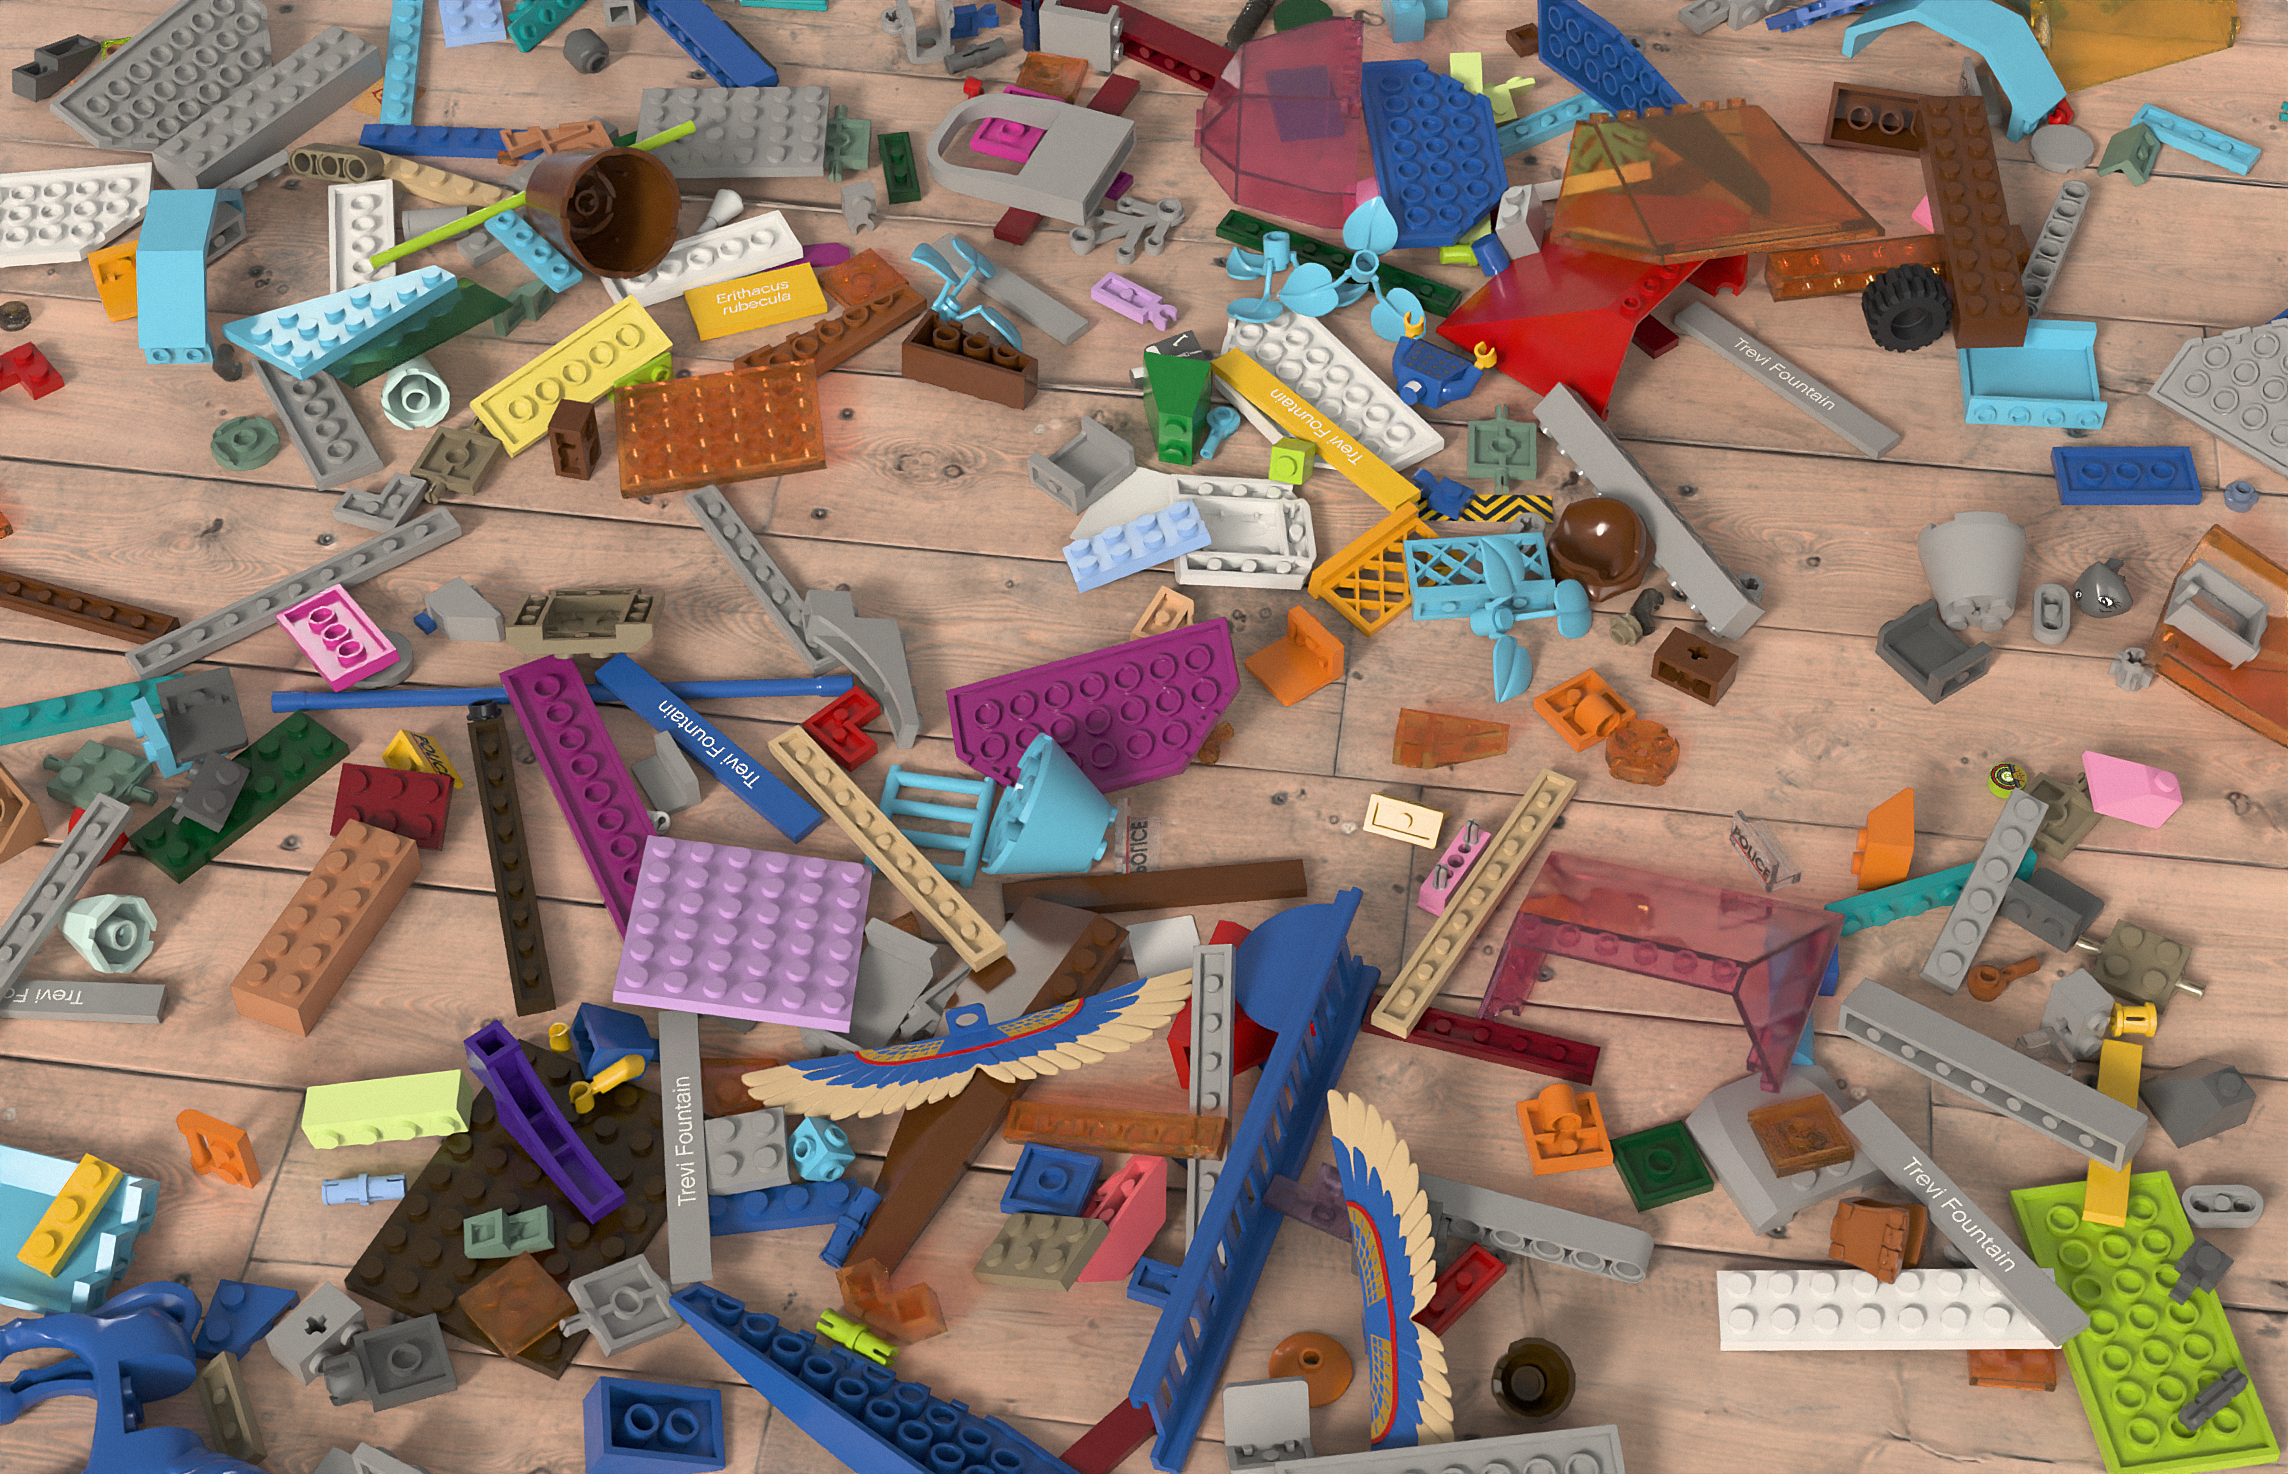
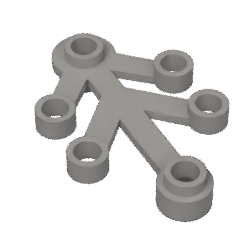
M1121 197L1117 200V212L1097 206L1088 220V223L1094 227L1104 226L1107 222L1117 225L1096 232L1087 226L1075 227L1069 233L1070 248L1075 254L1084 256L1091 253L1096 244L1126 235L1122 245L1116 248V261L1120 265H1130L1135 261V248L1145 228L1156 225L1152 235L1145 238V252L1151 256H1158L1164 252V238L1169 228L1179 225L1184 221L1185 210L1180 201L1174 198L1161 199L1157 205L1136 201L1132 197ZM1135 213L1144 214L1145 216L1137 217L1134 215Z

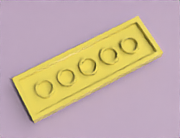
M631 294L472 400L470 408L492 435L502 441L503 448L513 458L549 434L547 426L561 398L593 404L614 389L613 382L669 352L673 348V343Z

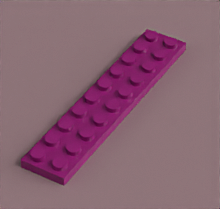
M552 654L499 673L500 681L624 945L648 835H658L573 659H557Z

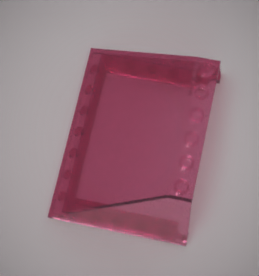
M1551 851L1512 922L1476 1018L1497 1023V1015L1504 1010H1512L1513 1015L1520 1017L1547 954L1731 995L1752 1041V1047L1746 1060L1747 1071L1755 1072V1069L1758 1068L1762 1072L1760 1090L1780 1095L1845 923L1846 915Z

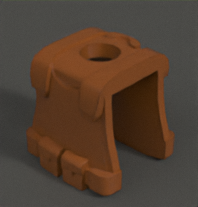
M1867 1197L1839 1200L1837 1214L1834 1216L1831 1226L1830 1239L1833 1240V1243H1830L1828 1256L1853 1264L1876 1277L1878 1281L1892 1285L1895 1283L1900 1269H1917L1919 1263L1923 1260L1926 1247L1924 1244L1927 1241L1929 1231L1928 1207L1917 1203H1885Z

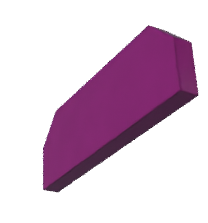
M837 242L803 245V258L763 271L768 272L808 262L812 268L851 265L850 252L847 247Z

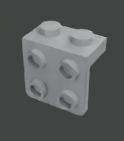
M1303 1376L1232 1382L1223 1386L1225 1457L1229 1474H1275V1462L1315 1458L1310 1439L1308 1384Z

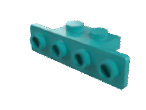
M518 0L514 4L516 8L507 15L511 22L507 30L520 52H528L587 0Z

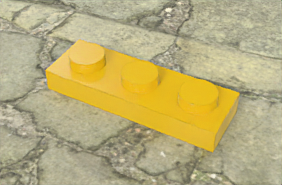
M86 1153L16 1257L23 1264L55 1279L124 1177L122 1171Z

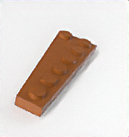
M903 283L866 300L862 304H857L843 310L842 316L835 320L826 321V319L814 323L815 329L801 335L798 332H794L786 336V342L773 348L768 344L733 361L734 371L775 403H778L926 310L927 298L906 283Z

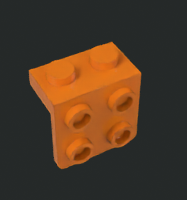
M1297 605L1288 610L1287 635L1246 658L1245 669L1283 705L1292 706L1343 676L1345 646L1336 635H1332L1321 625L1316 616L1309 614L1300 605Z

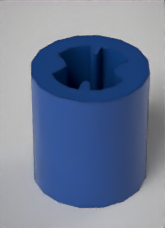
M1496 233L1485 235L1471 245V249L1485 276L1496 275L1510 266L1511 262Z

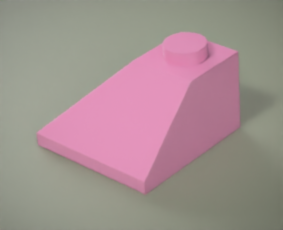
M2087 750L2082 754L2094 812L2159 829L2183 803L2177 774Z

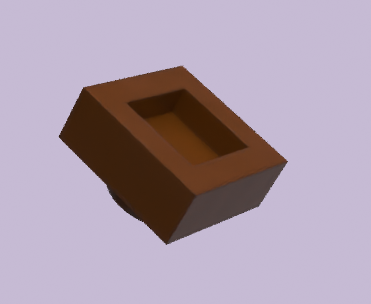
M1533 22L1506 31V42L1521 58L1538 52V27Z

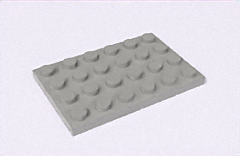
M830 86L657 87L643 89L636 143L692 120L696 132L648 152L665 164L674 178L824 177L831 100Z

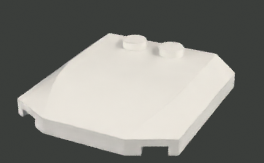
M1171 474L1168 485V508L1173 503L1193 499L1212 542L1210 545L1173 558L1176 582L1190 585L1301 590L1315 565L1317 557L1310 505L1304 498H1297L1292 491L1293 484L1255 478Z

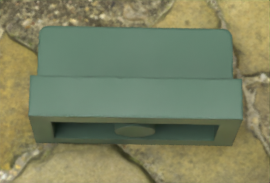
M2144 122L2116 133L2108 143L2097 173L2102 177L2122 169L2135 187L2146 183L2161 144Z

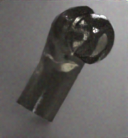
M223 343L218 346L212 370L224 381L236 382L242 377L243 366L240 362L238 365L233 364L235 359L232 358L235 350L231 345Z
M1655 588L1643 590L1630 609L1631 615L1641 625V636H1648L1655 631V625L1650 612L1652 610H1659L1658 604H1664L1663 594Z

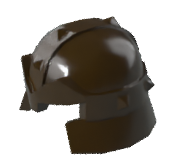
M1525 1337L1511 1342L1508 1352L1498 1358L1491 1378V1393L1497 1400V1404L1508 1416L1522 1423L1542 1424L1556 1419L1569 1407L1576 1387V1374L1570 1358L1558 1345L1544 1338Z

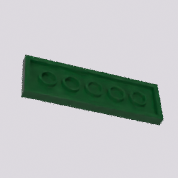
M298 709L232 759V761L249 769L250 772L219 833L186 816L182 818L178 825L171 822L177 809L170 805L128 837L130 845L180 885L350 754L348 744Z

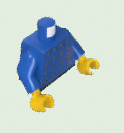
M1409 311L1403 319L1406 333L1405 336H1400L1392 358L1393 376L1397 379L1396 390L1404 403L1413 405L1419 402L1433 409H1438L1451 401L1468 398L1484 375L1482 372L1483 368H1490L1495 365L1497 355L1494 347L1487 355H1484L1487 347L1485 342H1480L1474 349L1477 358L1474 364L1471 360L1420 338L1415 341L1414 337L1419 336L1424 331L1423 315H1421L1419 323L1411 325V312Z

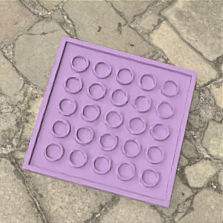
M648 835L614 985L613 1002L849 1033L873 866L870 867L856 862L836 861Z

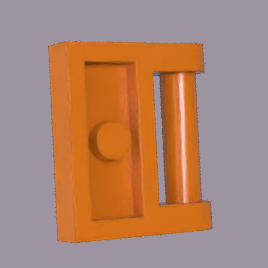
M186 1109L178 1114L176 1123L180 1133L185 1135L192 1153L190 1162L194 1172L200 1175L213 1172L231 1185H237L238 1183L250 1189L255 1187L261 1179V1174L245 1130L195 1109ZM204 1136H206V1139H207V1142H208V1145H209V1149L207 1148V1145H206Z

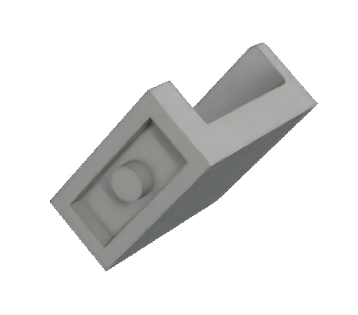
M1060 0L1043 1L1039 9L1041 59L1111 72L1115 62L1120 61L1123 54V43L1119 42V36L1123 29V18H1119V6L1112 5L1108 14H1101L1060 6Z
M1087 415L1081 419V433L1049 458L1044 457L1037 451L1027 458L1030 483L1077 516L1136 471L1135 451L1132 444L1125 438H1120L1112 433L1103 423L1096 422Z

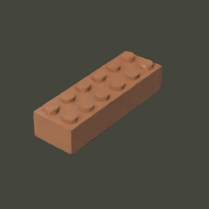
M349 819L231 983L230 988L238 1013L307 1037L421 872L422 865L416 840Z

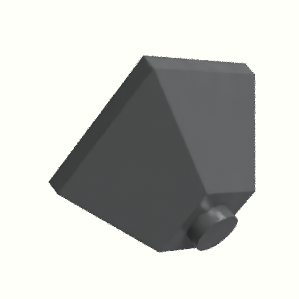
M2205 1059L2139 1082L2138 1091L2140 1098L2178 1149L2245 1124L2257 1096L2234 1065Z

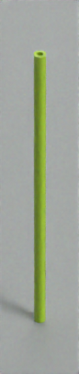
M689 120L628 147L649 152L696 132L693 121ZM526 190L369 257L370 264L373 269H377L482 224L508 209L514 210L526 205Z

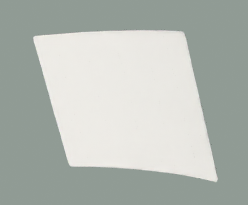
M1135 465L1136 471L1089 506L1069 537L1075 540L1087 539L1103 533L1110 527L1121 526L1135 521L1141 515L1153 514L1168 508L1170 475Z

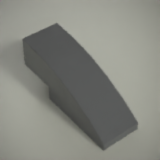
M77 34L35 49L34 62L12 69V92L34 102L54 94L77 77L91 63L101 50V43Z

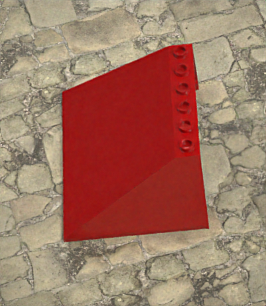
M1587 193L1543 233L1540 252L1513 259L1508 268L1496 274L1436 328L1435 333L1475 357L1474 349L1476 345L1480 342H1485L1487 349L1484 355H1487L1493 347L1497 355V361L1492 367L1543 397H1546L1557 383L1561 382L1577 391L1599 418L1605 422L1609 413L1607 406L1635 329L1647 315L1684 281L1689 282L1713 297L1718 295L1719 289L1722 287L1733 288L1732 294L1736 296L1746 289L1748 278L1749 218L1722 203Z

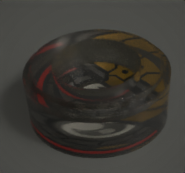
M10 301L0 306V328L2 330L15 332L26 328L30 324L32 317L25 303Z

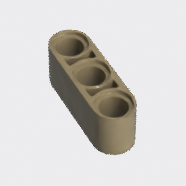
M312 143L297 148L290 153L288 159L290 169L297 176L354 184L380 176L385 167L384 159L375 150L323 143Z

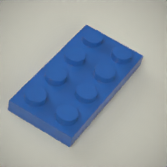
M2189 446L2052 447L2050 458L2061 505H2200L2202 492Z

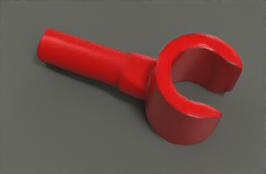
M972 76L966 79L963 92L969 95L968 99L984 95L983 81Z

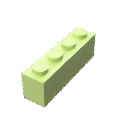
M462 1069L308 1087L301 1127L314 1149H333L338 1146L355 1144L370 1145L381 1141L411 1140L416 1137L448 1136L452 1133L468 1132L474 1092Z

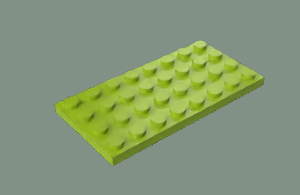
M2168 1171L2130 1175L2127 1215L2124 1228L2082 1220L2086 1181L2011 1190L2008 1202L2029 1258L2039 1268H2054L2056 1285L2091 1319L2089 1328L2062 1344V1349L2108 1474H2194L2277 1462L2281 1455L2280 1449L2215 1288L2210 1294H2207L2198 1287L2183 1306L2168 1296L2177 1285V1280L2181 1276L2180 1273L2174 1270V1267L2195 1242ZM2236 1367L2242 1374L2246 1375L2248 1383L2245 1389L2236 1397H2231L2232 1400L2210 1419H2205V1423L2197 1430L2190 1431L2179 1422L2178 1414H2180V1409L2189 1401H2195L2194 1397L2214 1380L2221 1379L2220 1375L2226 1370Z

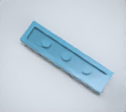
M2148 103L2142 106L2131 121L2130 127L2144 122L2158 141L2244 176L2248 174L2260 157L2261 149Z

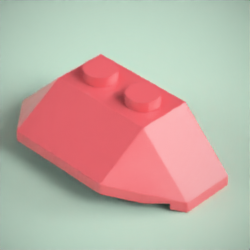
M1133 1155L1125 1163L1126 1167L1113 1174L1092 1194L1082 1218L1103 1219L1110 1232L1075 1282L1124 1281L1133 1271L1135 1264L1148 1245L1154 1241L1155 1235L1166 1221L1167 1162L1163 1156Z

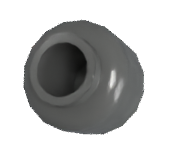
M583 28L568 34L565 39L563 54L565 59L581 74H596L607 65L609 48L593 30Z

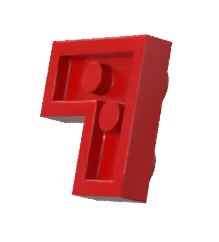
M32 341L0 355V392L20 383L34 400H37L65 386L62 376Z
M854 686L801 723L802 729L820 748L849 772L854 771L878 754L877 743L860 729L881 715L880 704L858 686Z

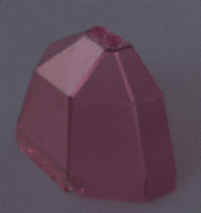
M1332 16L1242 43L1204 100L1203 109H1197L1196 128L1201 129H1195L1194 148H1200V162L1234 204L1322 229L1343 230L1346 220L1356 208L1360 108L1355 104L1361 101L1364 20Z

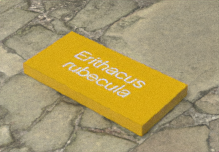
M809 262L683 291L685 303L700 341L828 312L826 300Z

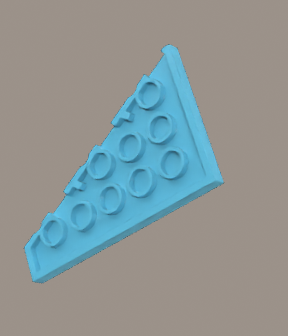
M433 265L226 323L221 326L224 338L304 381L458 287V283L454 274Z

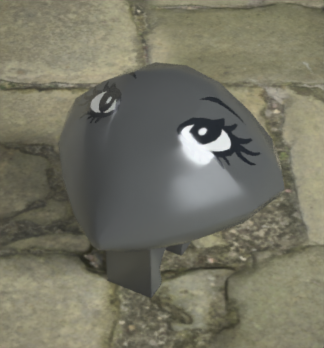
M2110 558L2105 564L2097 561L2077 578L2072 596L2084 614L2103 619L2118 616L2130 610L2133 605V599L2128 587L2124 583L2126 581L2125 576L2118 575L2119 569L2124 566L2123 560Z

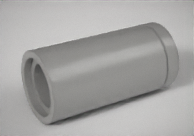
M468 205L403 210L402 224L405 242L469 215ZM470 228L447 239L465 238L472 234V229Z

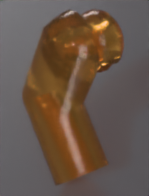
M1223 721L1215 726L1196 754L1200 762L1212 765L1218 761L1221 755L1220 744L1234 737V730L1229 722Z

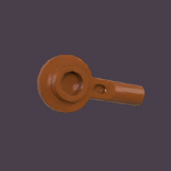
M2033 956L2001 969L1990 965L1975 966L1967 975L1969 992L1979 1001H1993L2004 992L2006 984L2039 971L2040 964L2037 958Z

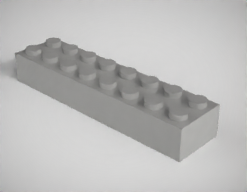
M333 24L153 150L152 155L159 181L174 190L214 189L278 153L384 77L378 47Z

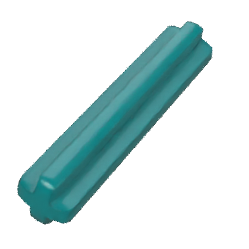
M740 0V5L742 7L825 12L828 9L829 0Z

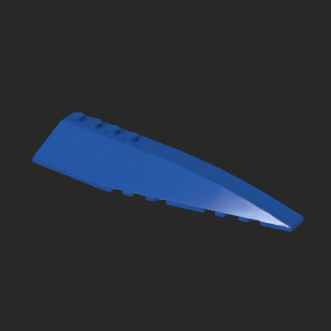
M1537 0L1538 53L1540 62L1762 219L1769 217V188L1755 170L1666 81L1613 24L1577 0Z

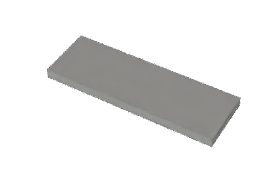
M258 356L249 359L252 370L319 492L384 469L382 459L329 366L302 381Z

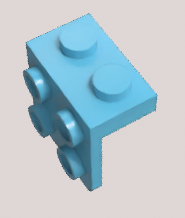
M145 697L130 702L135 717L130 718L129 721L136 738L143 737L145 740L141 744L149 763L156 762L164 779L189 770L194 761L177 763L175 761L165 717L156 719ZM230 752L223 753V754H220V755L224 756V755L229 754Z

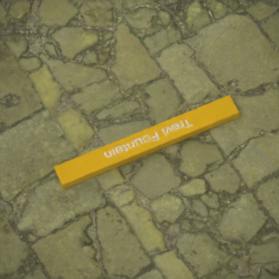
M1235 347L1211 362V369L1216 375L1297 439L1315 442L1316 454L1391 513L1408 501L1414 504L1420 500L1421 490L1239 348Z

